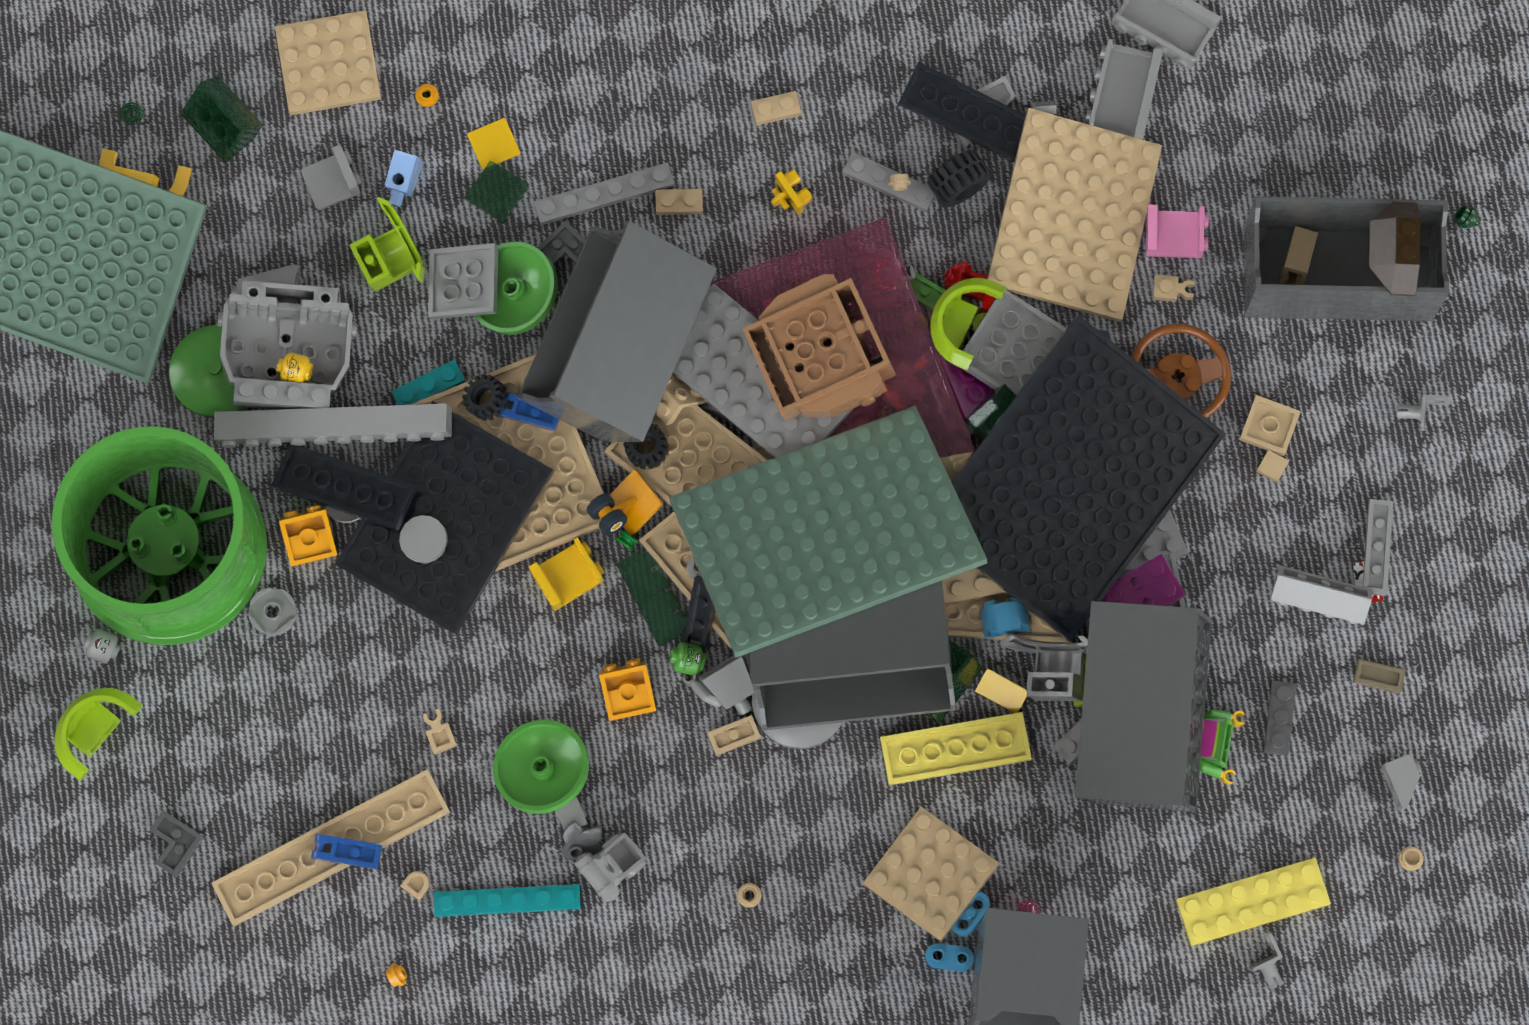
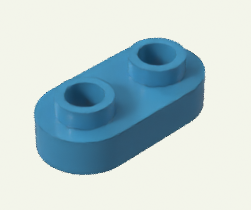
M983 892L977 893L953 925L952 929L955 934L966 937L975 931L982 921L986 909L990 908V901L986 894ZM979 901L983 906L980 909H975L974 903ZM961 921H966V922H968L967 928H965V929L960 928V927H959L960 922H961Z
M936 943L928 947L925 953V960L934 969L965 972L972 967L974 955L967 947ZM934 952H941L942 958L940 960L934 959ZM961 954L967 958L964 963H960L957 960V957Z

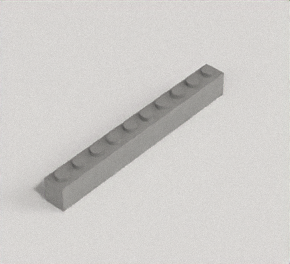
M447 403L214 413V440L224 448H234L236 444H244L246 447H258L259 443H267L268 446H281L285 442L301 446L305 445V442L313 441L317 445L328 444V441L350 444L351 440L373 443L374 439H383L384 442H397L398 438H407V441H421V438L430 437V440L441 441L444 440V437H452V408Z

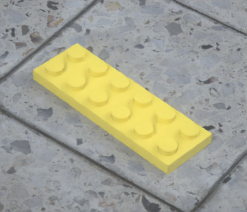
M1023 712L880 737L889 785L1032 760Z
M1316 857L1176 899L1191 947L1331 904Z

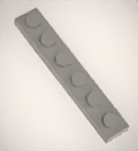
M667 162L534 201L540 225H544L656 192V190L675 187V183Z

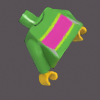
M1211 709L1204 713L1200 771L1215 778L1220 777L1224 784H1232L1233 782L1227 781L1226 774L1236 775L1235 771H1223L1222 768L1227 766L1233 726L1240 727L1244 724V722H1238L1236 716L1242 717L1245 714L1241 710L1231 714L1230 711Z

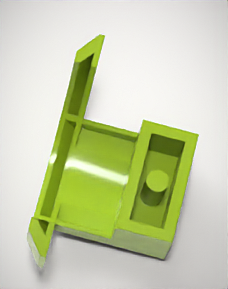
M377 197L382 210L390 219L394 229L375 239L369 234L349 245L368 284L376 292L414 272L420 283H423L426 269L412 238L391 203Z
M970 278L954 284L942 294L932 313L930 335L932 336V343L945 360L968 371L974 357L960 349L973 324L974 318L977 316L978 307L961 300L962 294L981 292L1001 300L1007 287L989 279Z
M113 688L89 691L75 699L60 717L55 732L56 754L63 767L79 781L90 770L75 758L70 750L68 741L91 758L121 722L117 716L106 709L100 702L114 703L125 709L133 717L143 707L140 702L128 693Z

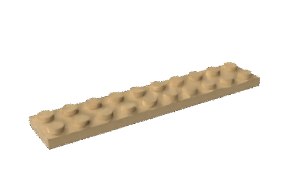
M427 769L219 878L211 884L232 925L235 927L350 866L311 859L312 851H315L316 842H314L315 834L380 844L383 849L449 814L450 811ZM326 844L324 852L330 853L332 845Z

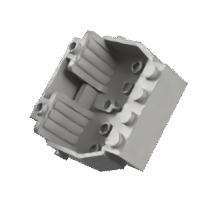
M242 280L241 294H229V298L224 304L223 312H218V326L222 327L220 362L229 386L234 387L233 407L270 410L329 408L330 395H335L348 371L351 337H356L357 323H352L353 314L349 304L337 302L338 288ZM276 297L283 298V303L277 302ZM295 299L301 300V304H295ZM284 335H288L291 340L288 343H284L281 338ZM289 352L307 356L310 359V363L313 364L310 381L305 383L282 381L280 373L276 371L279 359H284L285 355ZM270 369H274L276 371V375L274 377L268 376L267 371Z

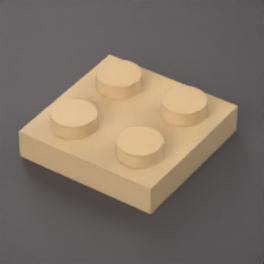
M1256 395L1239 440L1284 456L1301 411Z

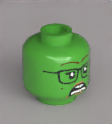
M685 642L679 643L676 649L672 648L669 662L673 663L674 671L692 676L699 671H703L706 661V653H703L701 646Z

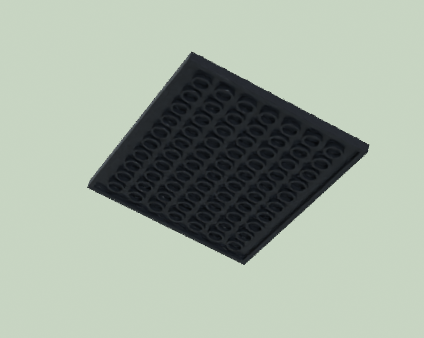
M1080 315L1076 316L951 481L987 558V564L976 567V569L1068 642H1071L1090 617L1091 601H1102L1226 433Z

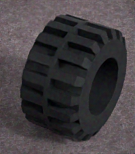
M968 150L953 156L940 165L931 174L927 184L942 207H951L962 203L982 189L990 179L991 172L976 150Z

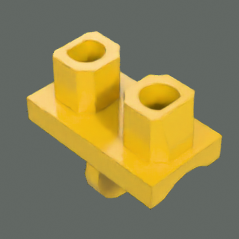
M795 170L785 174L781 171L775 174L777 178L775 182L782 193L777 187L772 190L775 196L771 200L774 207L781 205L786 210L790 207L786 201L788 200L797 215L803 213L804 206L812 201L811 193L806 187L797 193L793 190L792 187L801 182Z

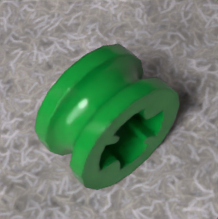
M621 529V535L615 537V540L633 551V545L638 544L639 541Z

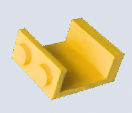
M578 537L574 539L572 546L542 564L538 565L536 562L529 566L530 573L554 611L603 582L601 575L604 574L602 567L598 561L593 563L589 556L592 554L589 546L585 541L581 543Z

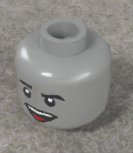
M98 628L94 632L90 631L83 649H86L87 657L105 664L110 658L116 659L121 646L117 645L118 638L116 635Z

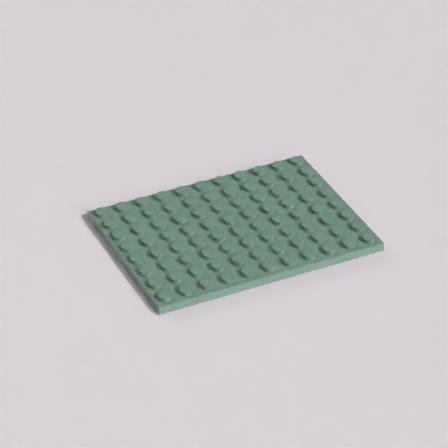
M0 130V330L138 381L150 383L208 205Z
M916 406L669 497L735 658L987 564L985 553Z

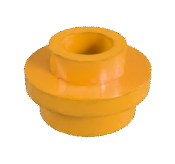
M424 84L416 90L415 97L421 106L431 107L437 103L439 93L435 86ZM425 92H430L431 96L425 98L423 97V94Z
M392 963L390 968L386 969V976L393 987L405 985L407 974L401 965L398 966L396 963Z

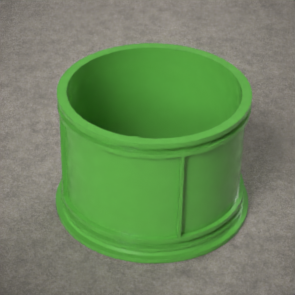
M149 426L131 428L105 437L87 449L73 463L63 478L54 501L52 534L56 552L62 566L76 584L81 597L94 615L115 632L135 641L154 645H177L196 641L215 633L235 619L246 607L256 592L263 576L267 558V534L264 519L256 500L244 483L231 472L219 454L200 439L185 432L166 427ZM162 468H184L200 474L201 480L191 512L166 504L158 505L160 472ZM150 470L148 503H141L121 490L118 484L137 473ZM213 480L229 494L233 505L201 513L210 482ZM108 494H114L141 512L132 522L125 544L95 533L90 529L91 520L98 506ZM234 516L233 531L225 555L205 556L199 549L198 529L203 524ZM87 540L117 550L120 554L95 573H91L87 560ZM129 560H133L141 570L146 572L151 581L150 585L134 603L109 597L100 592L97 587L99 583ZM217 566L213 573L210 574L209 567ZM186 567L200 571L205 579L204 582L190 592L175 599H170L167 587L171 575L179 573ZM160 592L163 602L148 604Z

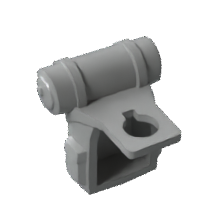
M626 833L615 834L605 841L602 845L603 849L599 853L592 855L590 852H585L579 855L574 864L578 868L579 873L586 878L597 892V895L601 896L605 903L614 901L621 891L618 885L624 878L630 879L644 867L643 863L646 861L643 853Z

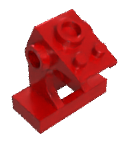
M965 261L956 263L949 267L945 273L944 280L946 282L944 289L947 290L954 284L966 280V278L987 279L988 274L972 271V266ZM981 292L962 294V298L964 296L983 302L980 313H987L995 297Z

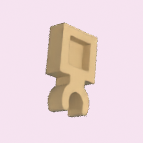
M1155 275L1153 300L1176 302L1177 295H1181L1186 300H1191L1194 294L1187 293L1185 288L1194 287L1195 282L1187 280L1183 283H1178L1177 276Z
M439 709L435 710L437 718L433 721L428 719L427 714H423L425 723L432 728L425 732L434 755L457 747L449 724L441 725L442 714Z

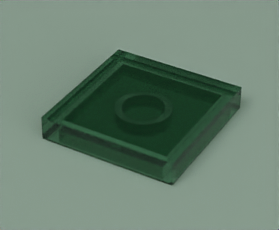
M490 160L464 199L504 224L528 190L529 184Z

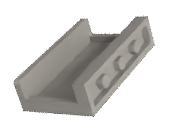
M1125 0L1119 11L1114 14L1111 24L1118 32L1133 36L1134 40L1139 44H1147L1152 48L1163 50L1162 56L1170 57L1178 66L1192 69L1217 29L1221 16L1193 0Z
M1108 39L1107 46L1102 45L1099 58L1104 59L1102 67L1097 66L1094 80L1099 81L1097 89L1092 88L1090 102H1094L1092 110H1087L1085 123L1143 140L1163 50L1154 48L1152 53L1113 44V39Z

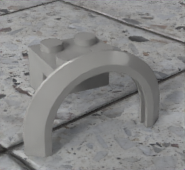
M1010 635L1000 642V645L1008 649L1036 654L1035 672H1028L1026 696L1036 701H1082L1084 656L1087 654L1088 638L1078 636L1082 641L1080 643L1052 644L1028 641L1015 635Z

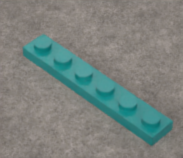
M579 884L434 892L435 917L581 910Z

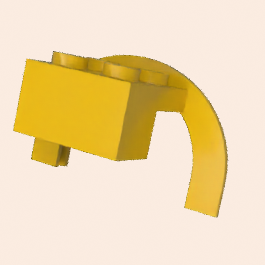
M102 149L99 166L158 186L159 177L156 175L115 166L118 152ZM178 165L174 183L169 191L183 196L189 184L192 168Z

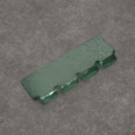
M640 550L616 563L658 646L661 647L684 635L683 630L686 626L687 617L683 610L676 614L673 613V611L681 606L672 590L665 593L662 592L670 585L661 569L652 573L651 570L658 567L659 564L647 551L642 554Z

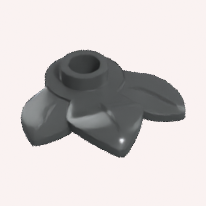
M572 821L563 832V839L565 841L562 846L563 856L568 860H577L578 856L585 852H590L592 855L599 853L603 849V843L599 842L602 837L601 826L597 825L582 831L580 825L576 821Z

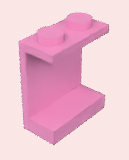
M1148 205L1145 256L1202 258L1204 251H1208V237H1204V228H1208L1209 215L1205 214V207L1200 206L1198 212L1158 211V205Z

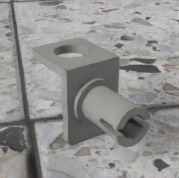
M1422 395V403L1420 405L1398 404L1397 419H1419L1421 431H1425L1426 404L1450 405V396Z
M1266 931L1263 934L1273 955L1249 966L1248 969L1252 972L1262 970L1269 989L1277 988V985L1281 986L1284 984L1275 966L1276 961L1283 958L1272 933Z

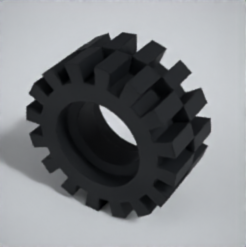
M481 374V378L478 376L474 377L475 382L470 380L468 384L471 386L464 388L467 394L462 395V398L465 400L463 405L467 407L465 409L478 419L487 421V418L493 420V415L499 417V410L504 412L506 409L503 407V404L508 405V400L505 398L509 397L506 386L491 375ZM491 390L492 394L489 401L480 405V398L483 393Z
M652 423L644 438L652 439L655 442V447L651 452L647 454L640 453L637 449L639 442H623L628 459L631 463L633 462L634 466H640L641 469H645L646 466L649 469H653V464H656L658 467L661 465L659 461H665V454L669 452L667 448L669 445L664 433Z

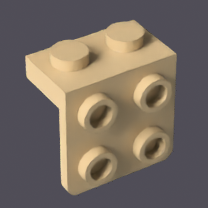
M672 373L655 414L665 425H671L683 407L704 404L706 400Z

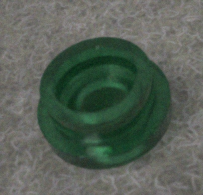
M126 103L120 110V118L127 125H136L143 118V110L137 103ZM130 112H136V115L134 117H128V114Z

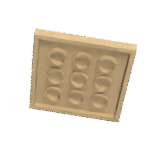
M366 10L275 26L290 116L382 100Z
M920 807L863 882V885L942 942L977 893L997 869L999 862L923 807Z

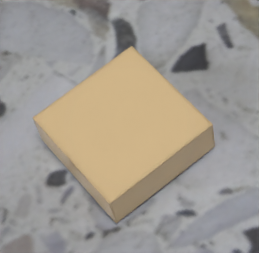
M1268 450L1256 472L1277 483L1289 461Z

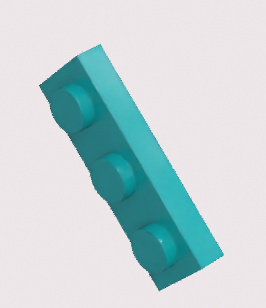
M452 360L391 391L398 405H412L463 384L465 379L455 360Z

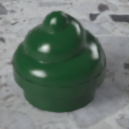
M1463 205L1456 212L1454 220L1461 228H1471L1479 225L1478 214L1474 207Z

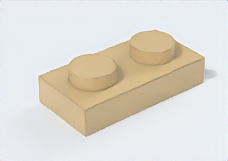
M796 91L751 101L756 126L801 116Z
M702 189L656 190V215L703 214Z
M752 715L707 732L716 756L761 739Z

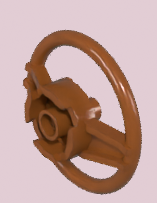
M1168 324L1147 333L1137 343L1131 354V357L1138 363L1143 351L1152 341L1170 333H1184L1195 336L1204 341L1214 351L1217 358L1196 361L1191 355L1173 353L1161 359L1155 368L1147 369L1185 401L1191 398L1200 386L1222 378L1216 398L1209 406L1200 411L1206 418L1213 415L1224 403L1231 385L1230 363L1219 342L1206 331L1188 324ZM1174 374H1178L1181 377L1179 383L1176 382V379H1172Z

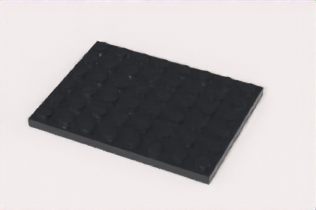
M452 412V437H444V440L441 441L430 440V437L421 438V441H408L388 474L389 477L417 487L399 531L361 519L335 565L457 635L549 482L554 470ZM420 515L431 516L440 521L446 529L448 542L446 543L443 555L436 561L427 564L409 559L402 551L399 542L400 532L404 525L410 519Z

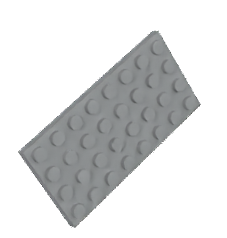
M713 284L706 293L673 374L774 458L827 439L853 409L835 417L805 418L801 414L785 421L777 408L742 328L759 320L718 286ZM787 345L786 350L792 351L793 348ZM798 365L796 367L797 372H802L804 370L803 365Z

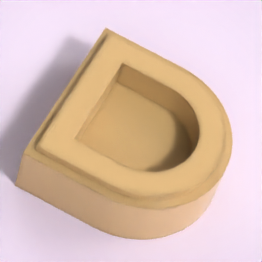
M414 871L405 878L400 887L421 901L430 887V882L423 872Z

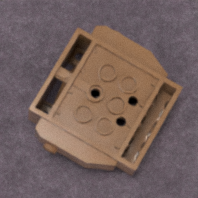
M823 274L812 278L808 282L778 295L758 317L759 321L742 328L777 408L785 421L801 414L805 418L835 417L861 404L862 406L870 405L876 401V397L888 391L884 381L896 376L860 294L851 278L841 283H838L833 274ZM851 303L856 304V309L853 311L848 310V306ZM861 315L864 316V319H861L856 322V317ZM870 330L880 351V354L872 357L862 336V333ZM831 339L832 344L824 346L825 340ZM794 344V349L787 351V345ZM798 365L804 366V370L802 372L796 371V367Z

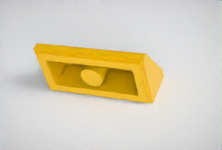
M988 668L975 690L976 693L1013 713L1019 712L1027 698V689Z

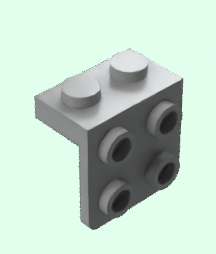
M341 144L332 147L333 156L306 166L301 170L312 200L318 210L325 209L361 194L358 187L359 184H362L357 171L352 172L349 164H352L353 161L348 150L343 151Z

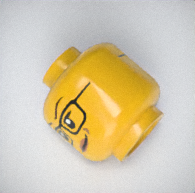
M289 352L285 355L284 359H279L276 371L280 373L282 381L305 383L310 381L313 364L310 363V359L307 356Z

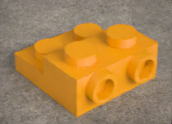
M320 504L306 507L307 512L299 514L297 510L283 513V518L279 519L291 567L338 555L326 507L321 508Z
M640 658L626 661L625 666L617 667V664H608L602 667L603 671H598L609 721L656 711L645 661L641 662Z

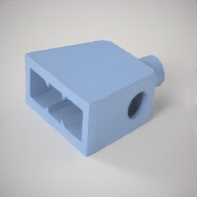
M394 150L385 182V187L391 191L388 199L391 205L401 207L404 195L412 196L423 162L417 156ZM404 179V182L401 185H398V182Z

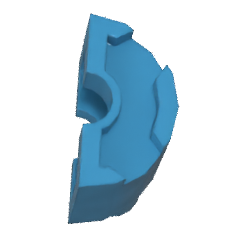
M1013 597L1004 603H998V600L985 602V608L980 610L984 639L1010 633L1018 634L1032 631L1028 609Z

